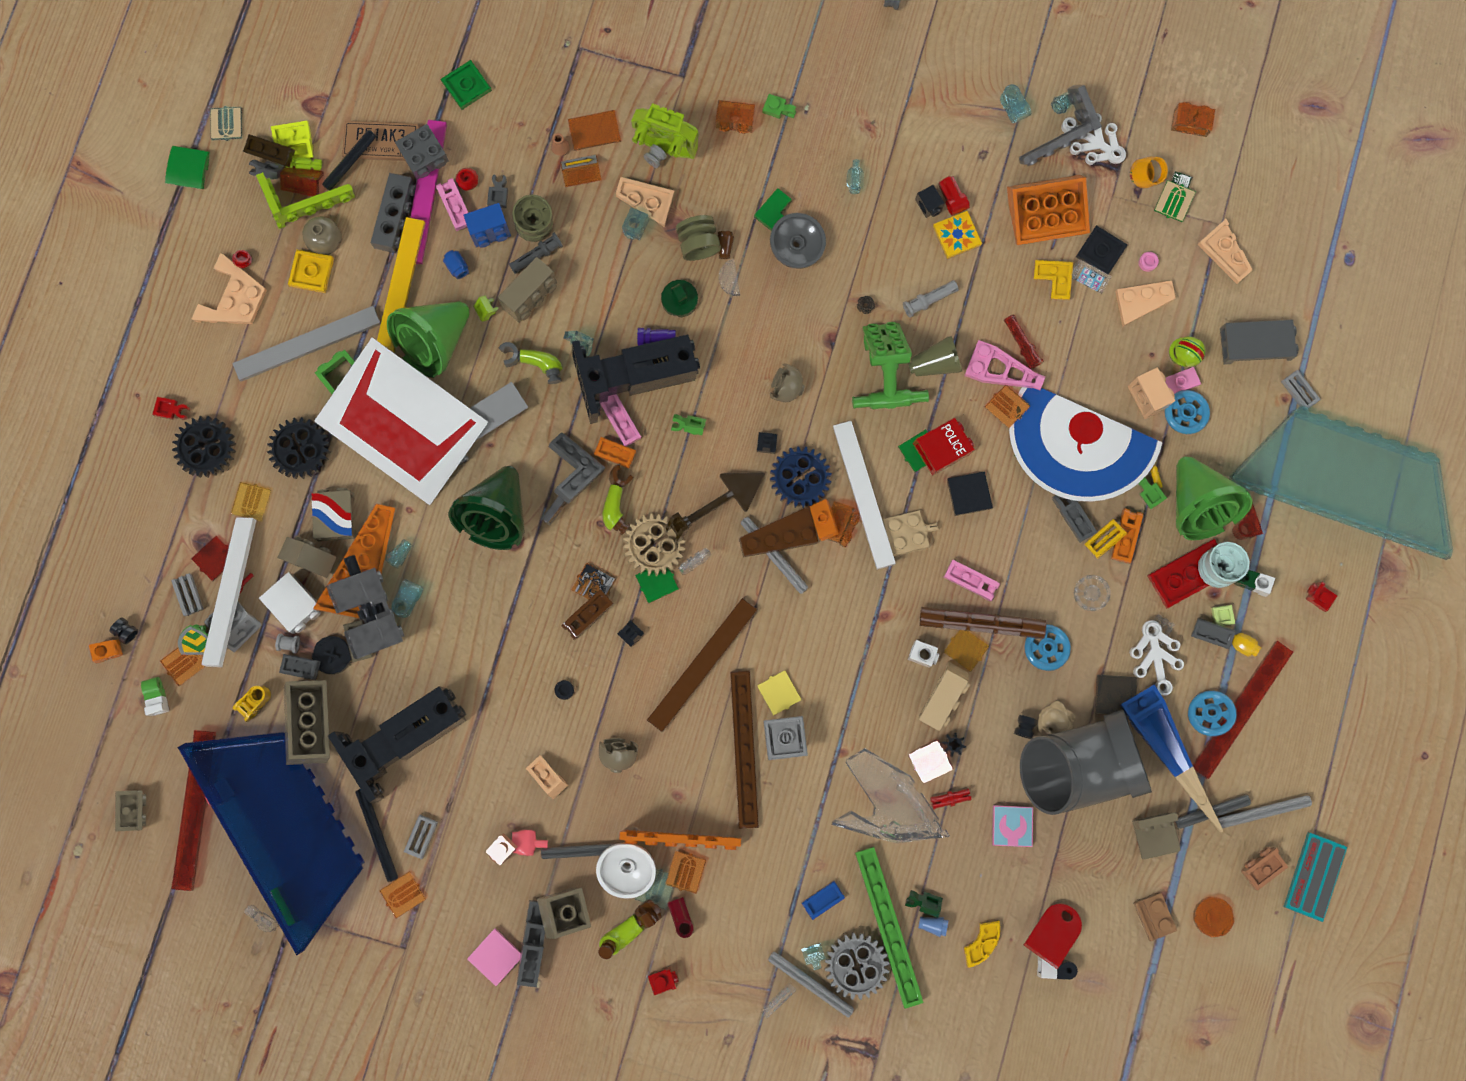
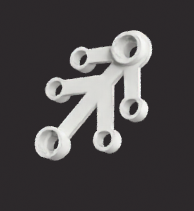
M1096 113L1097 116H1098L1099 121L1101 122V120H1102L1101 115L1098 114V113ZM1071 117L1066 118L1061 125L1062 131L1066 133L1077 127V121ZM1109 123L1105 128L1110 145L1104 142L1102 130L1099 128L1093 130L1094 135L1088 132V136L1083 138L1090 143L1080 144L1079 142H1074L1070 147V152L1073 155L1101 149L1105 152L1101 154L1089 152L1085 158L1086 163L1089 165L1106 160L1113 164H1119L1126 157L1124 148L1118 146L1116 138L1117 126L1114 123ZM1111 127L1114 129V131L1111 132L1108 130V128ZM1076 146L1079 150L1075 151L1073 147ZM1114 152H1118L1120 156H1116ZM1092 156L1094 160L1091 161L1088 157Z
M1150 620L1142 626L1143 637L1137 646L1132 647L1129 652L1132 658H1141L1143 649L1150 641V651L1140 666L1134 668L1133 674L1139 678L1145 677L1148 667L1154 661L1157 677L1155 686L1161 695H1169L1172 692L1173 686L1165 678L1162 659L1168 662L1174 670H1181L1184 667V662L1160 648L1158 639L1167 644V648L1170 651L1179 650L1180 642L1162 633L1161 625L1157 621ZM1152 626L1154 632L1150 634L1148 630ZM1172 642L1176 643V647L1174 649L1171 648ZM1136 649L1139 651L1138 656L1134 655V650ZM1176 661H1179L1180 666L1178 668L1175 667ZM1139 668H1141L1143 671L1141 675H1138L1137 673ZM1164 684L1165 689L1161 691L1160 685Z

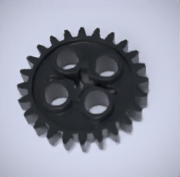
M199 416V421L192 418V424L185 422V429L179 427L182 433L175 434L179 439L178 441H172L173 444L177 445L172 451L178 453L174 456V459L179 460L177 465L183 466V471H189V474L192 476L196 474L199 478L203 474L209 478L210 472L217 476L216 470L224 472L222 466H230L227 460H234L230 453H236V450L231 448L236 445V442L231 441L235 436L229 434L231 429L229 427L225 428L226 424L224 422L219 423L220 420L214 418L212 421L210 416H207L206 420ZM213 431V436L207 439L208 432ZM195 438V443L189 446V441ZM220 448L219 454L213 456L214 450ZM199 455H201V456H202L201 461L198 462V463H196V462H195L196 457L199 456Z
M301 417L299 422L296 418H293V423L285 420L286 426L279 424L280 430H273L276 435L269 436L273 443L267 444L272 448L267 453L273 455L269 458V461L275 462L273 467L275 469L279 468L278 472L281 474L285 472V476L288 478L292 474L294 479H297L298 475L305 479L306 473L312 477L313 470L319 473L317 467H325L322 461H328L329 459L325 454L331 453L330 450L326 449L331 444L325 441L329 438L328 435L323 434L325 430L319 428V424H313L311 419H308L306 422L303 417ZM304 432H308L307 438L301 440V435ZM293 433L295 434L297 443L301 445L300 451L302 455L305 457L306 463H303L302 455L298 451H296L298 450V446L292 437ZM286 440H290V445L283 448V443ZM311 449H315V454L312 457H308V452ZM293 457H297V462L290 465V460Z

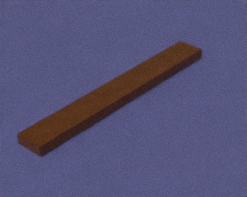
M743 598L739 601L649 716L648 722L661 732L664 731L756 613L757 609Z
M750 671L730 672L739 829L759 828Z

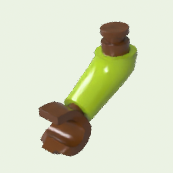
M647 900L639 905L634 915L603 935L599 942V956L603 959H610L612 955L617 954L631 943L644 930V927L648 929L655 925L662 918L660 907L654 904L652 900Z

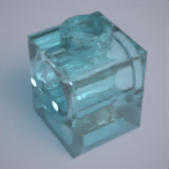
M631 207L622 225L624 235L632 240H640L649 222L648 214ZM632 223L639 224L637 228L630 227Z

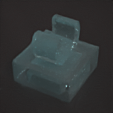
M820 943L801 949L806 965L812 963L814 970L822 968L820 960H824L825 956Z

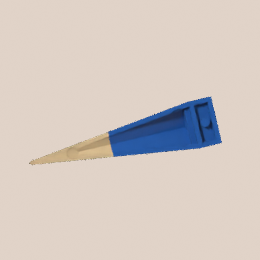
M1152 685L1122 703L1120 706L1130 720L1131 725L1217 830L1223 832L1182 743L1167 704L1156 686Z

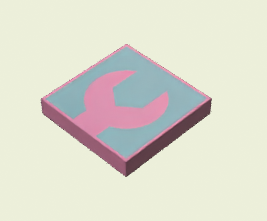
M993 806L992 845L1033 847V807Z

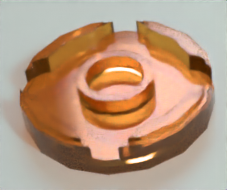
M1207 897L1196 905L1193 912V920L1201 933L1209 937L1224 936L1232 929L1234 924L1233 910L1225 900L1218 897Z

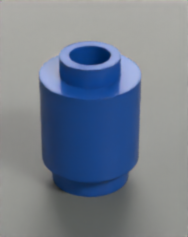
M451 250L444 255L443 262L453 277L461 279L469 273L468 265L459 251Z

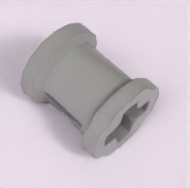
M278 634L275 644L277 651L284 649L291 650L293 653L298 652L300 646L299 636L287 637L283 634Z

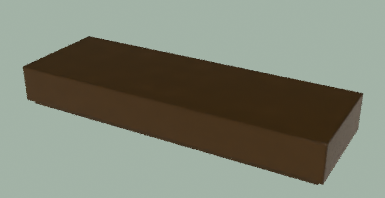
M249 134L243 152L290 168L295 149Z

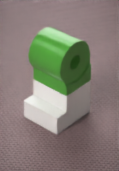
M155 677L142 681L141 689L146 706L144 708L145 715L155 716L169 712L166 693L161 679Z

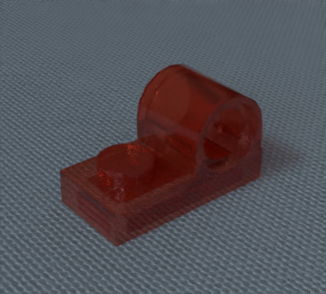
M1253 502L1243 521L1233 526V535L1239 540L1254 538L1263 534ZM1242 525L1247 528V534L1242 532Z

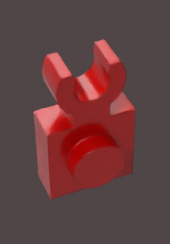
M157 397L152 415L173 420L174 415L182 420H187L185 415H181V411L184 409L190 410V407L185 404L177 406L178 402L176 400Z

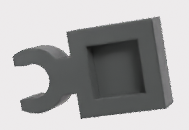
M493 174L492 182L494 187H489L487 205L491 206L499 203L501 208H507L508 188H503L507 184L506 176L503 175L502 181L497 182V177Z

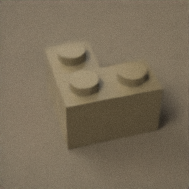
M295 536L294 539L286 538L277 558L327 578L336 556L331 555V550L322 546L319 549L315 548V543Z

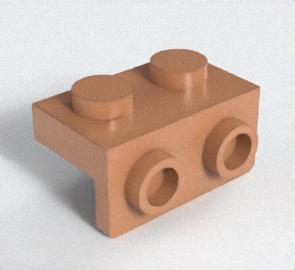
M1266 847L1260 851L1258 858L1255 860L1252 858L1244 864L1245 868L1241 872L1256 891L1288 868L1287 864L1278 854V848Z

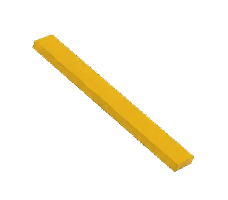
M408 217L405 219L377 338L379 343L394 354L396 348L388 334L387 318L395 310L406 308L425 227V221Z

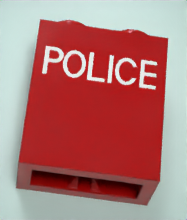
M956 418L917 438L913 443L932 476L969 456L975 450L973 448V441L971 438H967L962 423L957 421Z

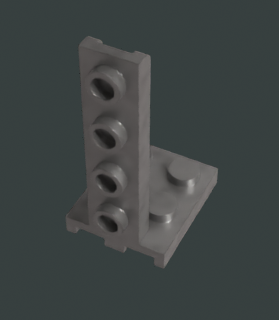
M1073 85L1067 89V98L1074 105L1076 110L1074 111L1075 117L1081 122V125L1019 157L1020 164L1033 165L1038 162L1037 159L1041 156L1048 157L1055 153V149L1059 147L1063 149L1071 145L1070 141L1076 138L1077 140L1083 139L1088 136V132L1102 127L1085 85Z

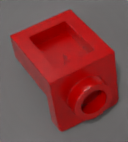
M1323 581L1316 584L1313 583L1307 590L1309 594L1306 600L1322 611L1327 612L1337 598V595L1324 587L1325 583Z
M671 967L648 975L654 996L677 988L676 983L679 982L676 971L672 972Z

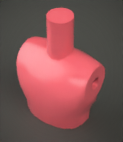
M534 830L512 832V842L517 846L513 853L521 856H533L535 848H548V840H536V832Z

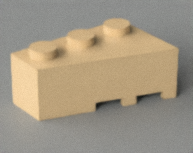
M947 662L946 670L942 677L938 679V684L932 694H930L919 715L920 721L938 731L941 730L942 726L946 727L951 719L949 717L951 710L955 711L960 703L958 698L961 693L965 694L970 686L968 683V672L950 662Z

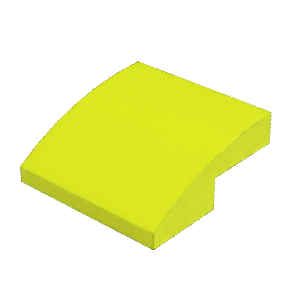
M309 121L270 126L273 142L295 149L294 159L296 157H314Z

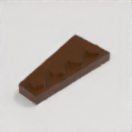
M810 506L740 537L739 542L743 558L817 544L818 539Z

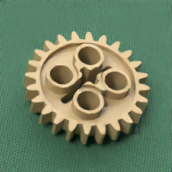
M650 514L647 520L643 515L642 522L636 519V526L632 524L629 526L632 531L625 532L629 538L623 539V542L627 543V545L623 546V550H628L624 556L631 557L628 563H635L634 570L640 567L641 574L648 570V576H650L652 571L658 576L661 570L665 575L666 568L672 571V564L676 566L679 564L676 559L683 558L679 552L685 551V548L681 547V545L685 544V540H681L677 544L674 542L677 536L672 529L669 531L665 529L668 524L667 516L661 520L660 514H658L656 519ZM658 528L661 534L655 536L651 533V530ZM668 535V538L663 539L658 543L657 548L653 546L645 554L640 555V552L645 551L650 547L651 542L655 544L663 536ZM643 539L646 545L640 547L636 545L635 541ZM668 543L673 549L665 551L662 545ZM653 554L657 557V560L650 562L647 560V556Z

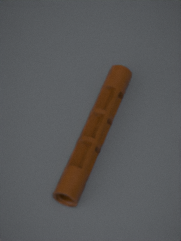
M921 607L919 626L1044 639L1046 634V620L929 607Z

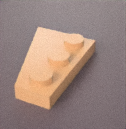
M620 177L616 197L665 227L674 197V190Z
M1225 219L1198 245L1238 284L1252 271V268L1243 250H1240L1236 242L1237 238L1234 233L1232 234L1228 226L1229 223Z
M1172 281L1122 288L1115 291L1123 327L1176 299Z

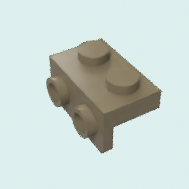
M142 790L115 791V831L142 830V826H146V814H142V806H146V794H143Z

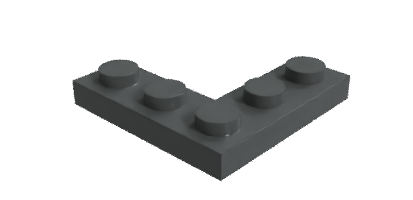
M562 432L548 446L576 469L554 491L569 504L603 473L605 467Z

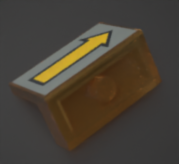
M597 155L560 161L565 187L602 180Z

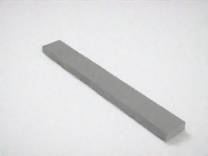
M371 306L232 364L239 381L242 382L381 325L374 306Z

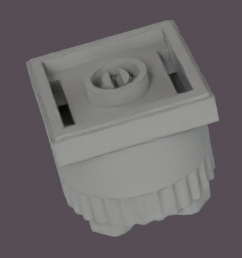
M803 716L763 721L768 760L808 756Z

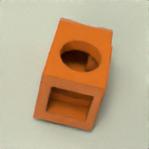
M109 640L89 645L92 661L96 664L123 656L120 640Z

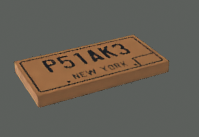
M345 121L342 157L344 158L367 130H371L376 134V138L358 159L405 161L395 142L419 129L420 126L419 124Z

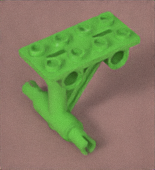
M888 322L883 325L872 323L863 326L865 351H869L871 366H881L883 370L884 391L873 392L869 396L852 397L853 409L870 407L872 410L882 408L893 409L910 406L912 403L929 402L928 390L911 392L909 389L897 390L898 364L910 363V357H912V352L900 324Z

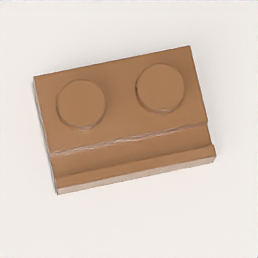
M1162 893L1154 894L1133 903L1149 941H1154L1157 938L1177 931Z

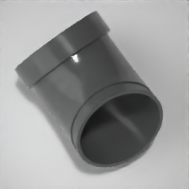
M1124 710L1105 715V720L1035 737L1025 745L1020 758V777L1026 795L1037 809L1049 815H1056L1128 795L1135 798L1152 793Z

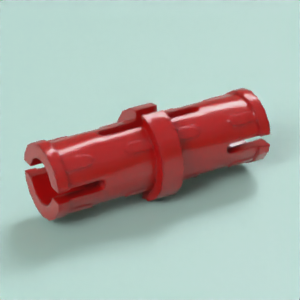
M968 788L956 792L948 791L947 794L930 797V801L933 803L931 804L933 810L948 805L953 807L957 803L971 801L972 799L968 795L970 794Z

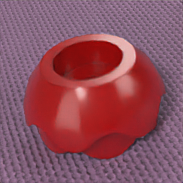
M462 168L456 174V184L465 191L472 190L477 186L479 176L472 168Z

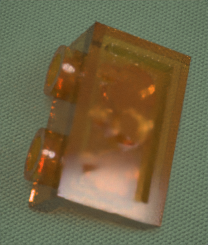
M834 501L831 510L839 534L826 540L838 543L846 548L852 539V532L859 522L860 514L854 507Z

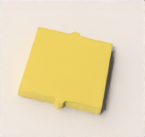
M786 671L774 677L770 676L767 681L757 686L773 716L785 709L789 710L790 706L801 701Z

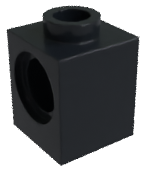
M934 185L918 192L915 201L925 218L929 216L935 217L942 212L944 202Z

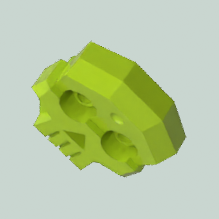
M653 103L649 109H636L631 120L632 128L636 129L632 138L634 143L637 144L639 141V145L645 144L648 147L655 144L666 154L675 158H695L698 150L699 133L695 126L683 121L684 114L675 113V111L670 109L668 111L667 108H660L659 105Z

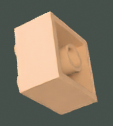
M1158 367L1138 376L1128 385L1144 419L1164 411L1175 402L1174 392L1171 388H1168L1165 382V375L1159 371Z

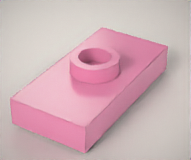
M1194 367L1168 376L1165 381L1168 388H1171L1174 394L1201 385Z

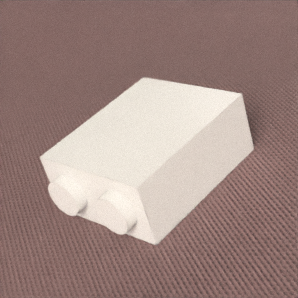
M290 572L285 574L259 597L288 632L293 634L300 633L305 629V624L309 620H314L321 614L320 611L313 610L317 600L295 575Z

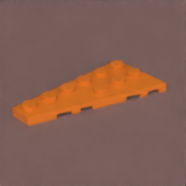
M622 830L619 836V840H625L627 844H637L638 841H645V845H658V842H665V846L677 847V843H684L685 847H697V844L705 845V848L717 849V845L725 846L726 850H736V847H741V838L635 830Z

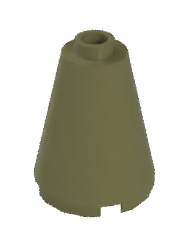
M952 336L946 337L912 357L911 363H908L911 374L915 373L916 376L962 372Z

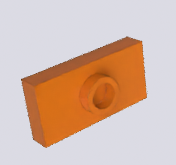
M603 437L600 438L594 452L595 456L615 464H620V466L628 469L636 454V450Z
M824 499L813 504L810 507V511L819 539L824 541L838 535L839 532L829 501Z

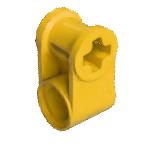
M253 686L234 704L232 709L238 711L244 717V720L249 722L270 700L271 691L264 686ZM259 690H261L263 693V696L260 700H258L256 696Z

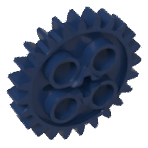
M797 446L796 452L789 448V454L783 451V458L777 456L779 464H772L776 470H770V474L774 475V477L770 478V481L775 482L771 488L778 489L775 492V496L781 494V502L787 499V506L794 502V508L797 507L798 503H801L802 508H804L805 503H808L811 507L813 500L816 503L819 502L818 496L821 498L825 497L822 491H829V488L825 485L831 484V481L827 478L831 477L832 473L826 472L830 469V465L824 466L826 459L820 460L821 453L815 456V449H812L809 453L806 446L803 451ZM804 460L808 463V467L800 468L798 462ZM812 467L815 468L814 471H811L804 476V481L799 479L792 486H786L787 484L795 481L797 479L798 474L802 476ZM784 471H790L793 477L790 479H785L782 476V473ZM817 476L819 482L813 484L809 481V477ZM800 486L804 492L799 495L795 494L793 488Z

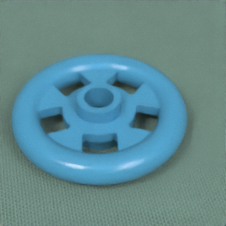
M1191 390L1176 392L1174 394L1175 402L1165 409L1167 423L1172 429L1182 434H1194L1201 431L1207 425L1210 417V408L1206 399L1199 393ZM1185 398L1187 403L1179 405L1178 400ZM1194 400L1200 405L1198 409L1191 404ZM1173 409H1177L1178 417H1173ZM1184 410L1189 411V416L1184 414ZM1197 414L1202 416L1199 422L1193 420ZM1181 420L1189 422V426H1182Z
M1046 625L1045 638L1038 645L1033 642L1035 638H1026L1025 654L1030 663L1038 669L1045 671L1056 670L1062 667L1070 656L1071 645L1069 638L1064 631L1056 626ZM1048 632L1056 635L1055 640L1047 638ZM1046 644H1049L1051 646L1050 651H1047L1045 649ZM1057 644L1063 645V652H1057ZM1036 650H1038L1039 653L1042 655V657L1039 660L1035 657L1033 653ZM1055 656L1056 661L1048 663L1047 657Z
M1205 691L1193 698L1188 708V718L1191 725L1203 735H1222L1228 732L1236 721L1237 712L1233 701L1227 695L1218 691ZM1213 698L1214 704L1205 705L1204 700ZM1224 703L1228 710L1222 712L1218 705ZM1197 708H1203L1202 716H1196ZM1214 710L1216 714L1211 716L1208 712ZM1224 717L1227 721L1224 725L1220 726L1217 722ZM1204 720L1212 723L1210 728L1202 725Z

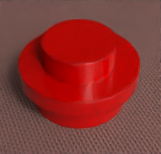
M238 250L233 254L232 262L236 267L246 268L250 266L252 257L247 251Z

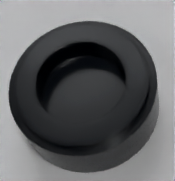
M562 680L554 688L555 695L561 700H568L574 694V686L569 681Z

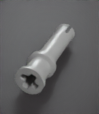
M952 280L925 295L919 294L916 296L917 298L909 302H903V308L907 316L911 318L916 312L920 310L925 311L932 303L959 291L958 285Z

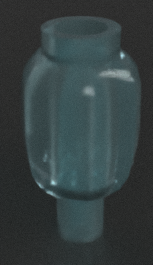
M857 159L853 160L852 167L847 173V187L851 194H859L860 190L864 187V172L860 168V160Z

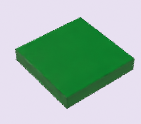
M469 60L440 79L461 110L492 91L472 60Z

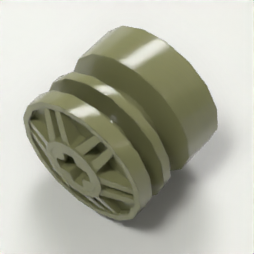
M532 194L523 196L516 202L512 215L518 235L530 242H538L547 238L553 228L551 206L547 200ZM532 219H536L535 224H531Z
M694 216L676 225V232L679 234L678 240L682 242L680 246L685 260L705 259L717 254L721 250L718 235L714 234L716 227L714 226L712 216Z

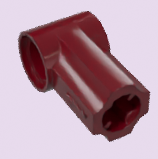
M684 897L668 902L676 933L681 938L690 937L694 933V925ZM682 923L690 925L691 930L689 934L685 935L680 932V925Z

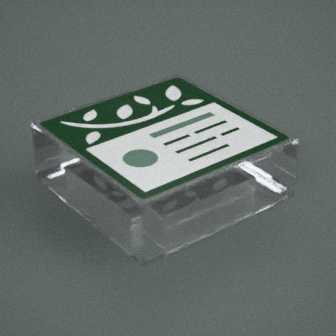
M1174 171L1171 182L1179 185L1183 184L1184 187L1189 189L1192 176Z

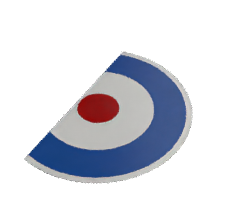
M1022 387L1017 395L1029 408L1009 427L1014 454L1027 475L1035 483L1052 494L1075 501H1100L1116 497L1137 485L1149 473L1158 458L1162 446L1161 441L1043 388L1037 390ZM1019 407L1015 409L1017 414L1021 412ZM1010 414V419H1014L1016 417L1015 415ZM1093 420L1099 424L1100 428L1097 431L1096 426L1093 424L1086 426L1081 444L1083 453L1080 454L1077 450L1081 427L1086 421ZM1086 435L1093 437L1090 442L1085 440Z

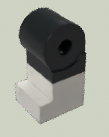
M1038 956L1037 976L1040 978L1070 980L1075 978L1078 973L1077 966L1071 961L1063 960L1059 968L1056 969Z

